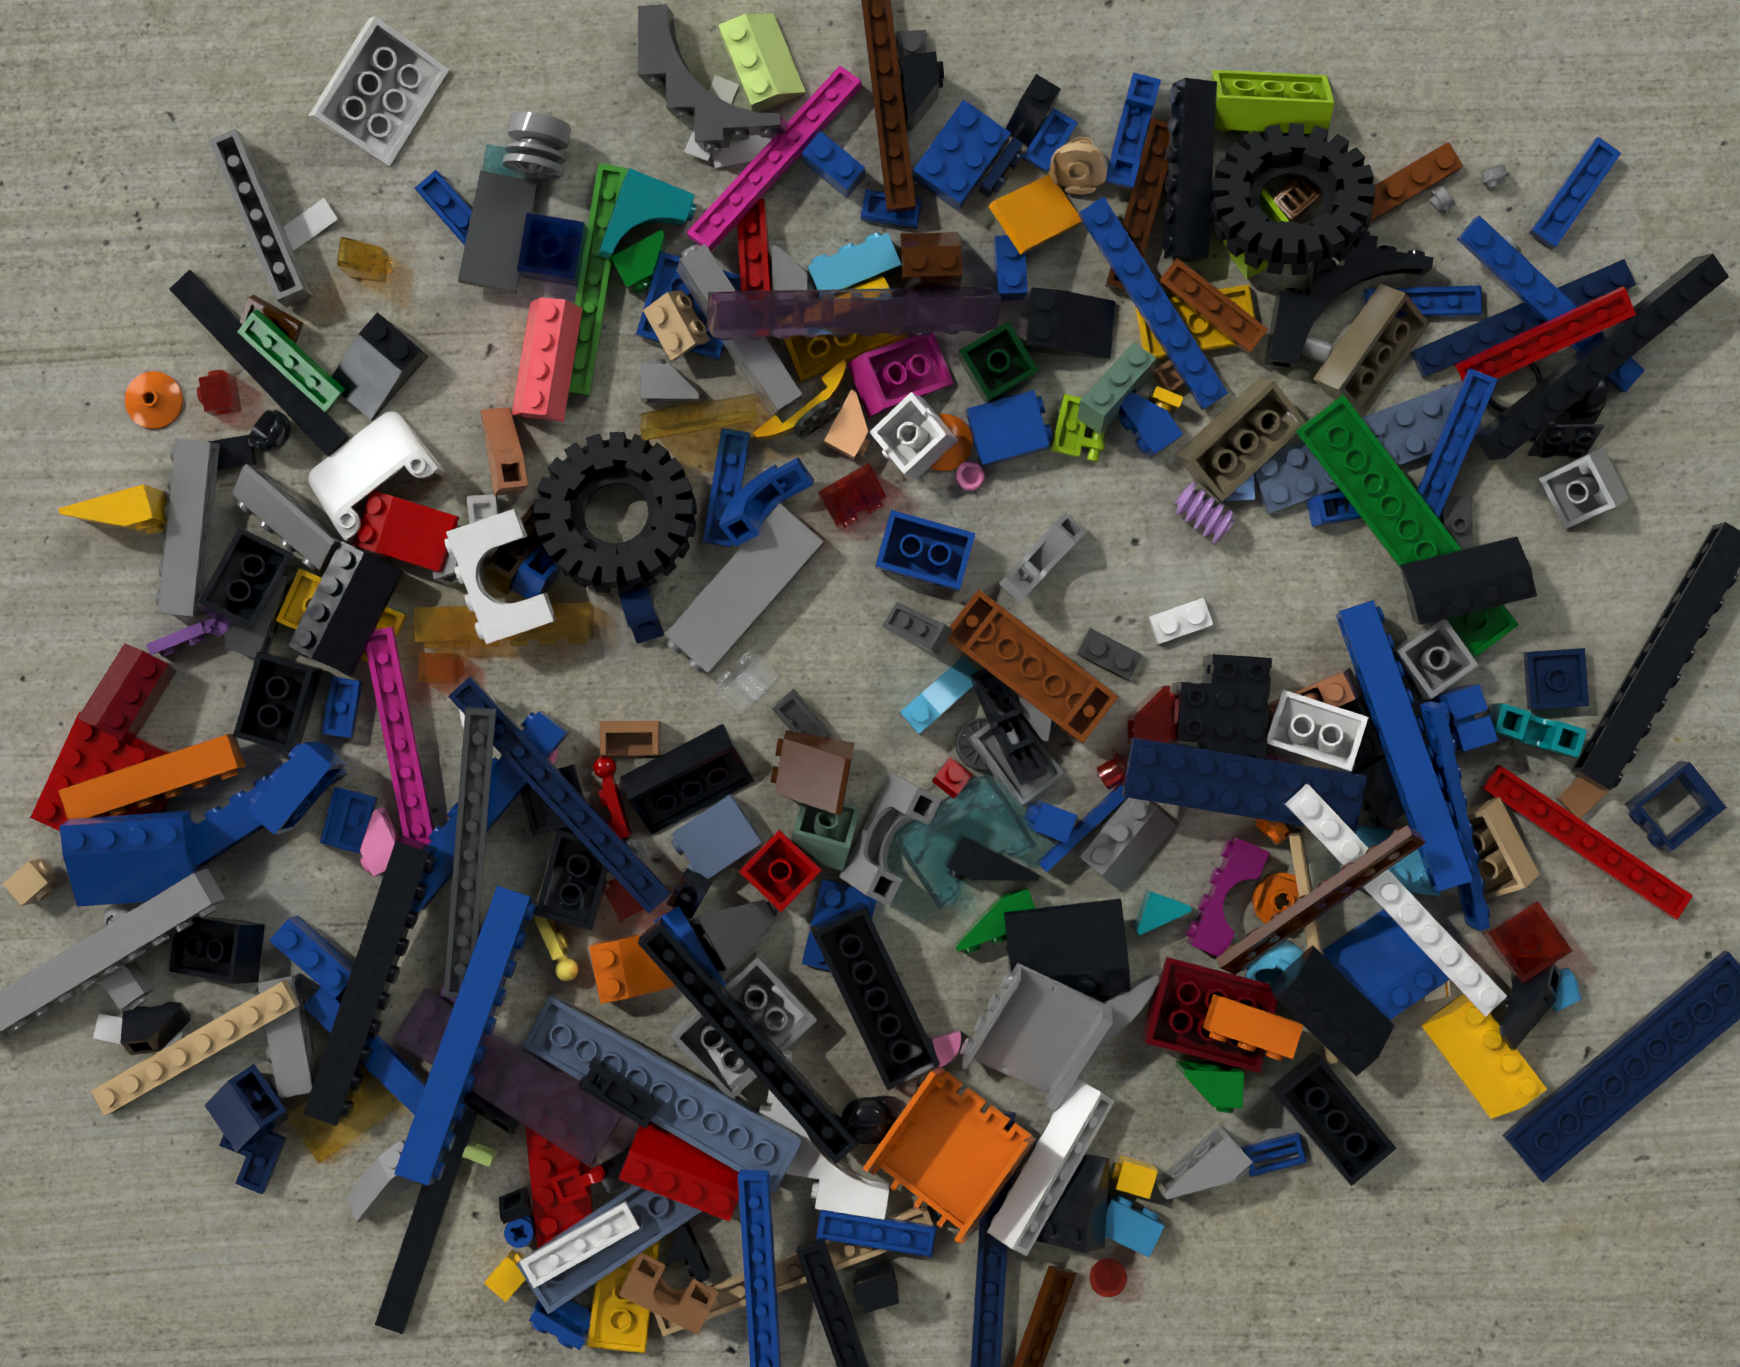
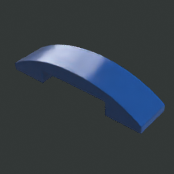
M1133 72L1105 182L1133 189L1161 79Z

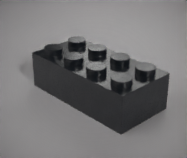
M1315 1052L1311 1053L1269 1088L1343 1179L1351 1186L1397 1149L1322 1057Z

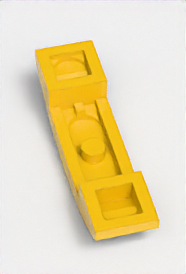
M842 360L823 375L821 383L826 389L788 420L782 423L774 415L754 431L753 434L757 441L771 440L793 432L795 424L805 413L822 401L833 398L847 371L846 362Z

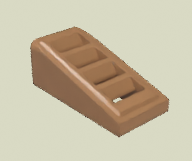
M1298 176L1276 195L1273 200L1287 219L1292 222L1323 193L1320 188L1316 191L1305 177ZM1300 183L1312 194L1310 197L1298 186ZM1292 190L1304 201L1302 204L1290 193ZM1284 197L1296 208L1294 211L1282 200Z

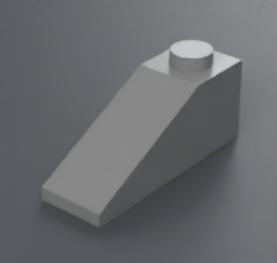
M401 1139L379 1155L345 1199L357 1222L363 1221L415 1182L394 1174L405 1144L404 1140Z

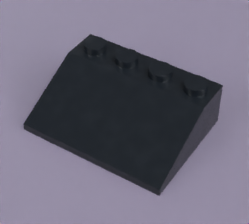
M1121 898L1004 912L1009 972H1012L1016 964L1019 963L1087 996L1131 991Z

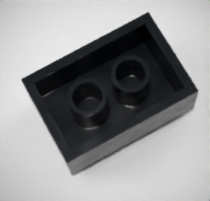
M257 652L233 737L291 752L297 744L302 743L323 668L270 653Z

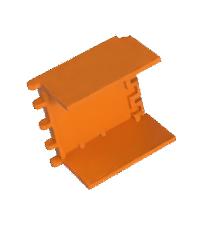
M939 1068L930 1071L862 1169L874 1176L881 1168L895 1179L890 1186L891 1190L895 1192L900 1184L919 1197L913 1207L918 1210L924 1202L942 1215L936 1225L942 1228L946 1221L949 1220L960 1229L954 1240L963 1245L1036 1139L1017 1123H1014L1009 1131L1005 1129L1010 1121L1009 1117L993 1105L985 1113L981 1111L987 1101L969 1087L960 1095L958 1091L963 1083L948 1071Z

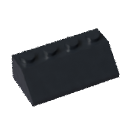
M1517 536L1400 565L1412 621L1418 625L1537 596L1531 567Z
M340 541L288 646L311 659L352 676L404 571L358 547Z
M724 724L701 734L620 777L629 802L651 834L754 782L746 763Z
M1314 945L1307 949L1269 984L1274 997L1356 1077L1380 1056L1394 1028V1024Z

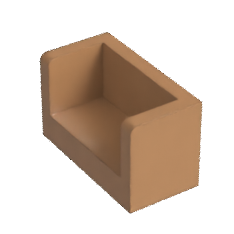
M600 721V756L661 755V721Z

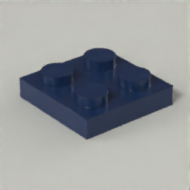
M1585 648L1523 652L1527 710L1589 706Z

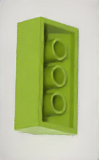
M1212 70L1211 81H1217L1215 129L1221 132L1238 130L1260 133L1265 131V127L1279 124L1282 134L1288 135L1289 123L1304 124V134L1310 136L1314 125L1329 131L1334 100L1327 75Z

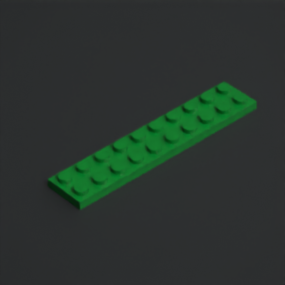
M1340 395L1295 430V433L1399 568L1402 564L1462 550L1344 395ZM1504 604L1446 618L1473 658L1519 626Z

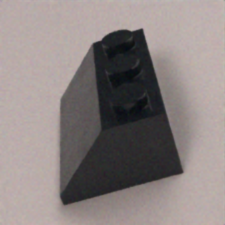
M239 527L197 602L198 611L224 624L253 630L294 553Z

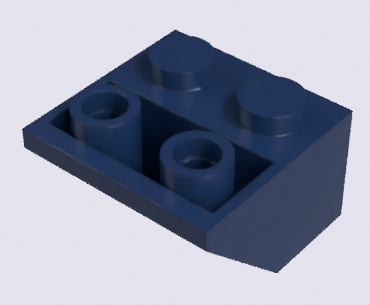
M255 1064L228 1080L204 1105L236 1153H239L288 1120L287 1110Z

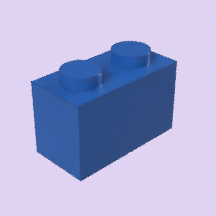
M821 131L802 152L803 163L846 198L851 195L865 178V167Z
M1008 235L995 236L993 253L996 301L1024 300L1028 293L1025 253L1019 254Z

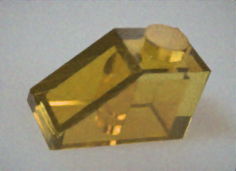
M340 237L337 266L351 279L386 283L387 274L390 275L392 270V259L389 257V254L382 247L347 237Z

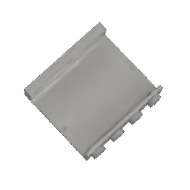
M1017 963L1012 972L1008 971L1005 974L999 994H993L985 1017L980 1016L978 1018L972 1038H967L964 1041L960 1052L963 1055L962 1068L967 1069L970 1062L973 1063L974 1060L1045 1092L1046 1107L1057 1111L1113 1024L1112 1007Z

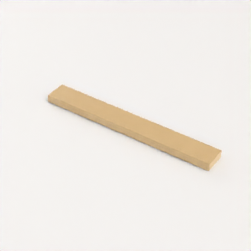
M1296 829L1290 831L1289 841L1298 894L1301 897L1309 894L1313 889L1303 830ZM1315 919L1304 927L1307 947L1309 949L1314 945L1323 954L1318 919ZM1325 1047L1327 1064L1338 1063L1339 1059Z

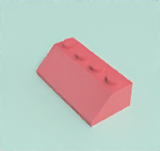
M540 297L530 302L512 408L513 417L564 422L583 308L566 299Z

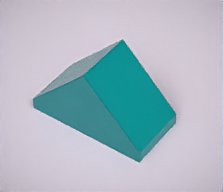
M1147 889L1133 928L1140 936L1191 912L1192 909L1190 905Z

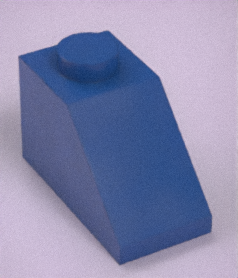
M542 542L520 565L511 590L526 599L546 593L560 572L549 557Z

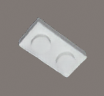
M1204 598L1148 617L1157 644L1213 625Z

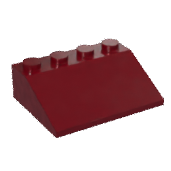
M1166 957L1159 977L1160 981L1155 988L1147 1012L1141 1040L1154 1046L1260 1073L1266 1050L1256 1047L1255 1051L1252 1052L1238 1047L1239 1041L1227 1038L1226 1042L1213 1039L1209 1037L1210 1031L1204 1029L1203 1025L1213 994L1275 1014L1278 1000L1274 997L1269 983Z

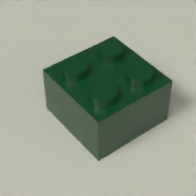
M1009 321L958 351L957 355L984 403L998 400L1035 378L1039 371Z

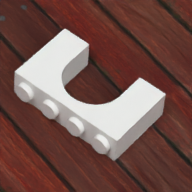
M512 509L446 532L448 538L445 539V545L449 555H454L458 566L455 567V573L459 583H464L468 594L465 595V601L469 611H474L478 622L475 623V629L480 640L484 639L485 643L489 644L557 620L547 592L520 602L503 603L492 598L482 585L480 570L487 554L499 546L527 537L518 509Z

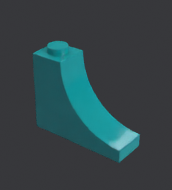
M629 168L622 182L598 256L609 259L617 243L630 231L643 225L667 223L682 227L686 220H692L697 205L692 203L695 194Z

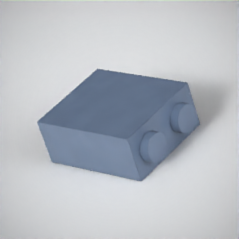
M729 794L671 833L674 837L671 843L680 856L685 854L690 861V864L687 865L688 869L703 875L706 880L763 842L732 794Z

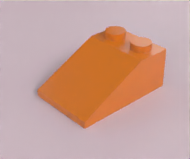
M643 933L594 942L589 946L600 1004L676 987L638 944L639 937Z

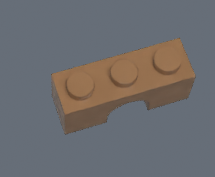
M640 1252L619 1295L698 1335L719 1291L695 1279H692L690 1285L685 1289H674L668 1286L663 1279V1271L666 1265Z

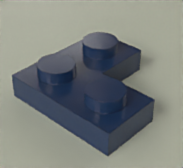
M270 1131L240 1151L239 1154L246 1156L235 1184L264 1194L287 1137ZM223 1134L219 1146L235 1152Z

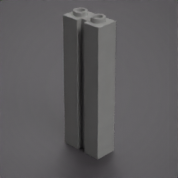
M694 244L681 253L682 257L679 259L677 273L772 418L794 404L802 396V393L706 244L699 248Z
M779 503L762 523L760 535L743 544L664 634L669 638L666 644L678 654L684 651L691 658L688 663L700 674L704 670L711 673L824 545V541Z

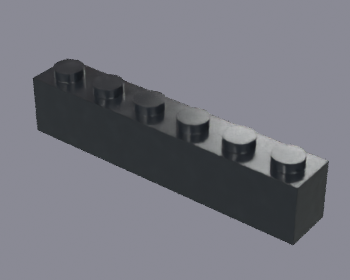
M1185 77L1173 83L1169 93L1171 117L1168 121L1170 142L1166 152V160L1168 162V175L1165 180L1167 204L1163 212V217L1166 221L1165 234L1162 239L1164 259L1176 260L1178 258L1181 261L1196 262L1208 258L1217 81Z

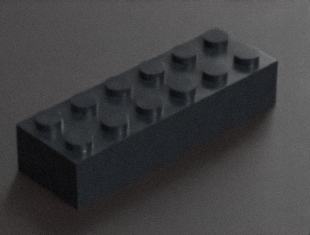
M860 902L809 927L886 1089L889 1091L941 1065L865 905Z

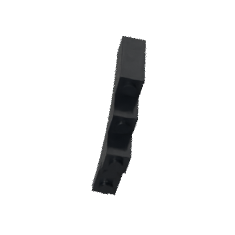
M1366 230L1359 246H1352L1351 254L1339 262V265H1336V261L1332 260L1330 268L1319 272L1316 271L1313 264L1309 267L1305 294H1302V291L1299 289L1285 288L1284 291H1280L1275 296L1264 364L1293 369L1299 364L1304 342L1313 323L1324 308L1339 294L1359 283L1380 276L1395 274L1425 275L1432 269L1434 257L1425 256V252L1410 250L1408 253L1399 252L1396 247L1387 245L1376 248L1378 236L1370 235V232Z

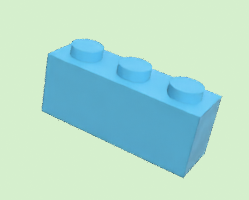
M880 232L869 235L865 238V242L855 246L854 243L844 245L838 249L839 253L828 257L827 254L817 256L811 260L812 264L808 265L809 275L820 300L877 276L883 275L885 278L901 271V262L889 233L881 235Z

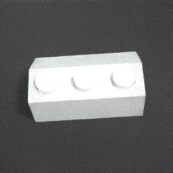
M1283 690L1267 734L1266 753L1301 765L1351 773L1369 717Z

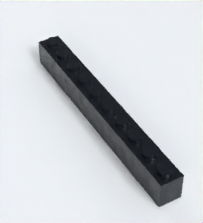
M1712 253L1694 257L1633 307L1636 312L1635 316L1604 330L1478 432L1474 439L1489 460L1506 459L1728 279V274L1715 255Z
M1727 522L1713 525L1572 768V774L1584 779L1600 790H1611L1621 782L1623 778V773L1621 772L1626 763H1630L1636 756L1638 751L1636 748L1641 738H1644L1650 732L1652 718L1655 713H1659L1665 706L1667 701L1665 698L1666 694L1680 680L1681 674L1679 672L1684 663H1688L1693 657L1696 642L1707 633L1710 627L1708 622L1711 616L1720 610L1724 603L1722 597L1726 590L1730 589L1738 579L1737 571L1740 568V530Z
M406 836L395 840L303 1113L304 1115L337 1126L344 1118L348 1119L353 1111L355 1102L351 1101L354 1091L357 1092L362 1084L364 1075L360 1073L363 1064L367 1065L371 1058L373 1048L369 1046L372 1037L376 1038L381 1029L382 1021L379 1020L381 1011H385L390 1002L391 994L388 993L390 984L396 982L400 973V967L397 964L400 956L403 957L410 943V940L406 939L408 931L414 928L418 920L419 912H416L418 902H422L428 890V885L425 884L428 874L433 873L438 858L434 857L437 848Z
M660 918L639 937L638 944L835 1164L858 1145L856 1134L663 918Z

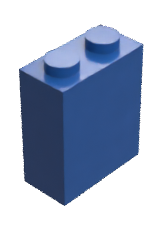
M1034 390L967 408L966 416L982 468L1048 450L1050 447L1049 442L1053 441L1049 424L1044 425L1041 414L1045 413L1041 396L1036 397Z

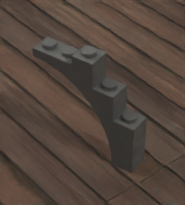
M666 4L638 6V75L651 87H662L666 83V108L677 119L689 120L695 115V142L701 149H704L705 152L716 153L720 152L721 148H730V136L733 139L745 140L749 138V135L776 138L778 134L786 133V121L780 113H761L736 107L717 98L697 82L682 58L675 34L674 14Z

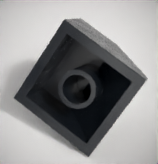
M936 51L901 55L900 77L907 131L915 128L938 99L939 88H943V61H937Z

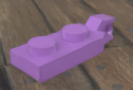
M211 618L147 644L150 655L160 653L162 657L178 652V645L187 642L189 646H193L205 641L204 635L206 634L220 637L226 633L229 625Z

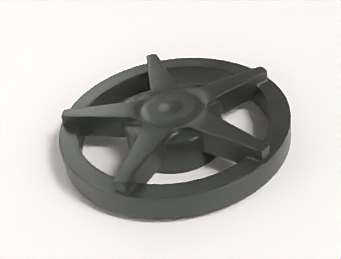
M829 398L805 413L793 428V433L796 437L803 439L819 428H825L824 424L841 409L836 398Z

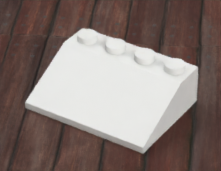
M374 16L365 23L308 116L342 139L390 167L450 69Z

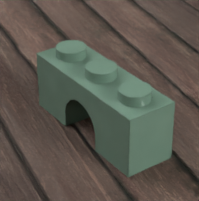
M1133 342L1080 400L1077 419L1101 435L1118 416L1120 406L1131 391L1137 394L1153 377L1157 358Z

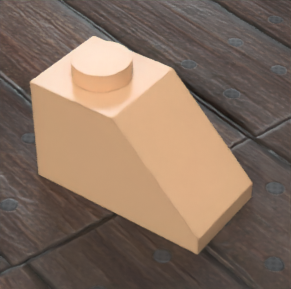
M851 390L824 440V445L855 461L858 454L862 457L864 456L871 441L867 440L868 429L857 393Z

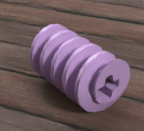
M1191 482L1172 505H1178L1175 514L1178 516L1183 512H1187L1185 522L1188 523L1196 519L1193 529L1197 530L1204 526L1203 536L1206 537L1213 533L1212 543L1216 544L1235 522V520L1231 522L1233 512L1229 510L1221 514L1224 505L1219 503L1212 507L1215 498L1210 496L1203 500L1205 490L1201 489L1194 493L1196 483Z

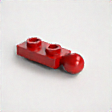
M601 756L595 760L593 771L603 781L601 783L603 789L599 790V795L603 807L608 806L611 817L607 818V823L621 838L631 836L632 833L617 781L613 777L616 772V763L609 756Z

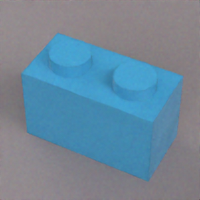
M1108 1194L1105 1236L1150 1258L1164 1228V1224L1159 1218L1160 1214L1145 1206L1143 1210L1133 1206L1134 1202L1124 1195L1118 1194L1115 1197Z

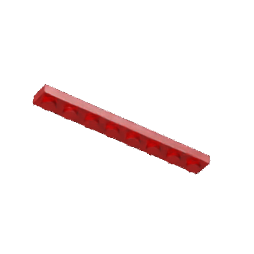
M1496 765L1481 787L1483 791L1492 797H1500L1505 806L1672 919L1678 920L1692 899V894L1503 766Z

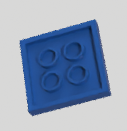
M661 251L644 309L667 292L682 290L690 298L692 308L698 319L705 325L706 334L710 339L706 344L697 345L689 352L720 361L724 343L676 270L681 257ZM723 270L740 296V275ZM642 312L636 335L660 343L645 313Z

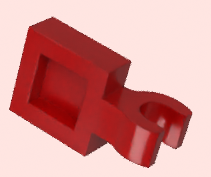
M578 1165L552 1175L550 1180L559 1204L562 1206L589 1194L587 1186L604 1180L606 1174L602 1165L591 1168L584 1173L581 1172Z

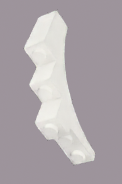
M785 1050L783 1054L792 1063L793 1051ZM769 1090L767 1103H772V1106L761 1105L759 1113L804 1138L786 1174L819 1179V1182L813 1181L810 1198L816 1200L815 1209L884 1220L889 1184L867 1179L845 1168L839 1162L835 1164Z

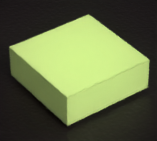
M471 1141L465 1147L462 1157L490 1167L495 1161L498 1151Z

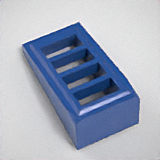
M1341 492L1316 495L1307 500L1312 527L1361 519V517L1347 499L1348 514H1346L1343 501L1345 497ZM1331 501H1334L1336 516H1334Z

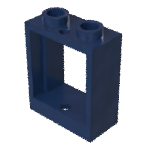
M1678 761L1625 804L1630 810L1628 815L1631 820L1639 827L1642 826L1648 833L1646 837L1651 845L1658 850L1667 851L1676 849L1727 808L1691 762ZM1677 778L1701 809L1665 836L1643 809L1642 805Z

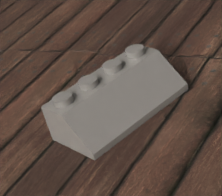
M246 464L242 468L232 492L239 500L237 505L249 515L252 513L256 514L261 519L258 523L271 534L274 531L283 538L280 541L281 544L293 553L297 550L304 556L302 562L315 572L318 569L326 571L340 541L343 540L264 471Z

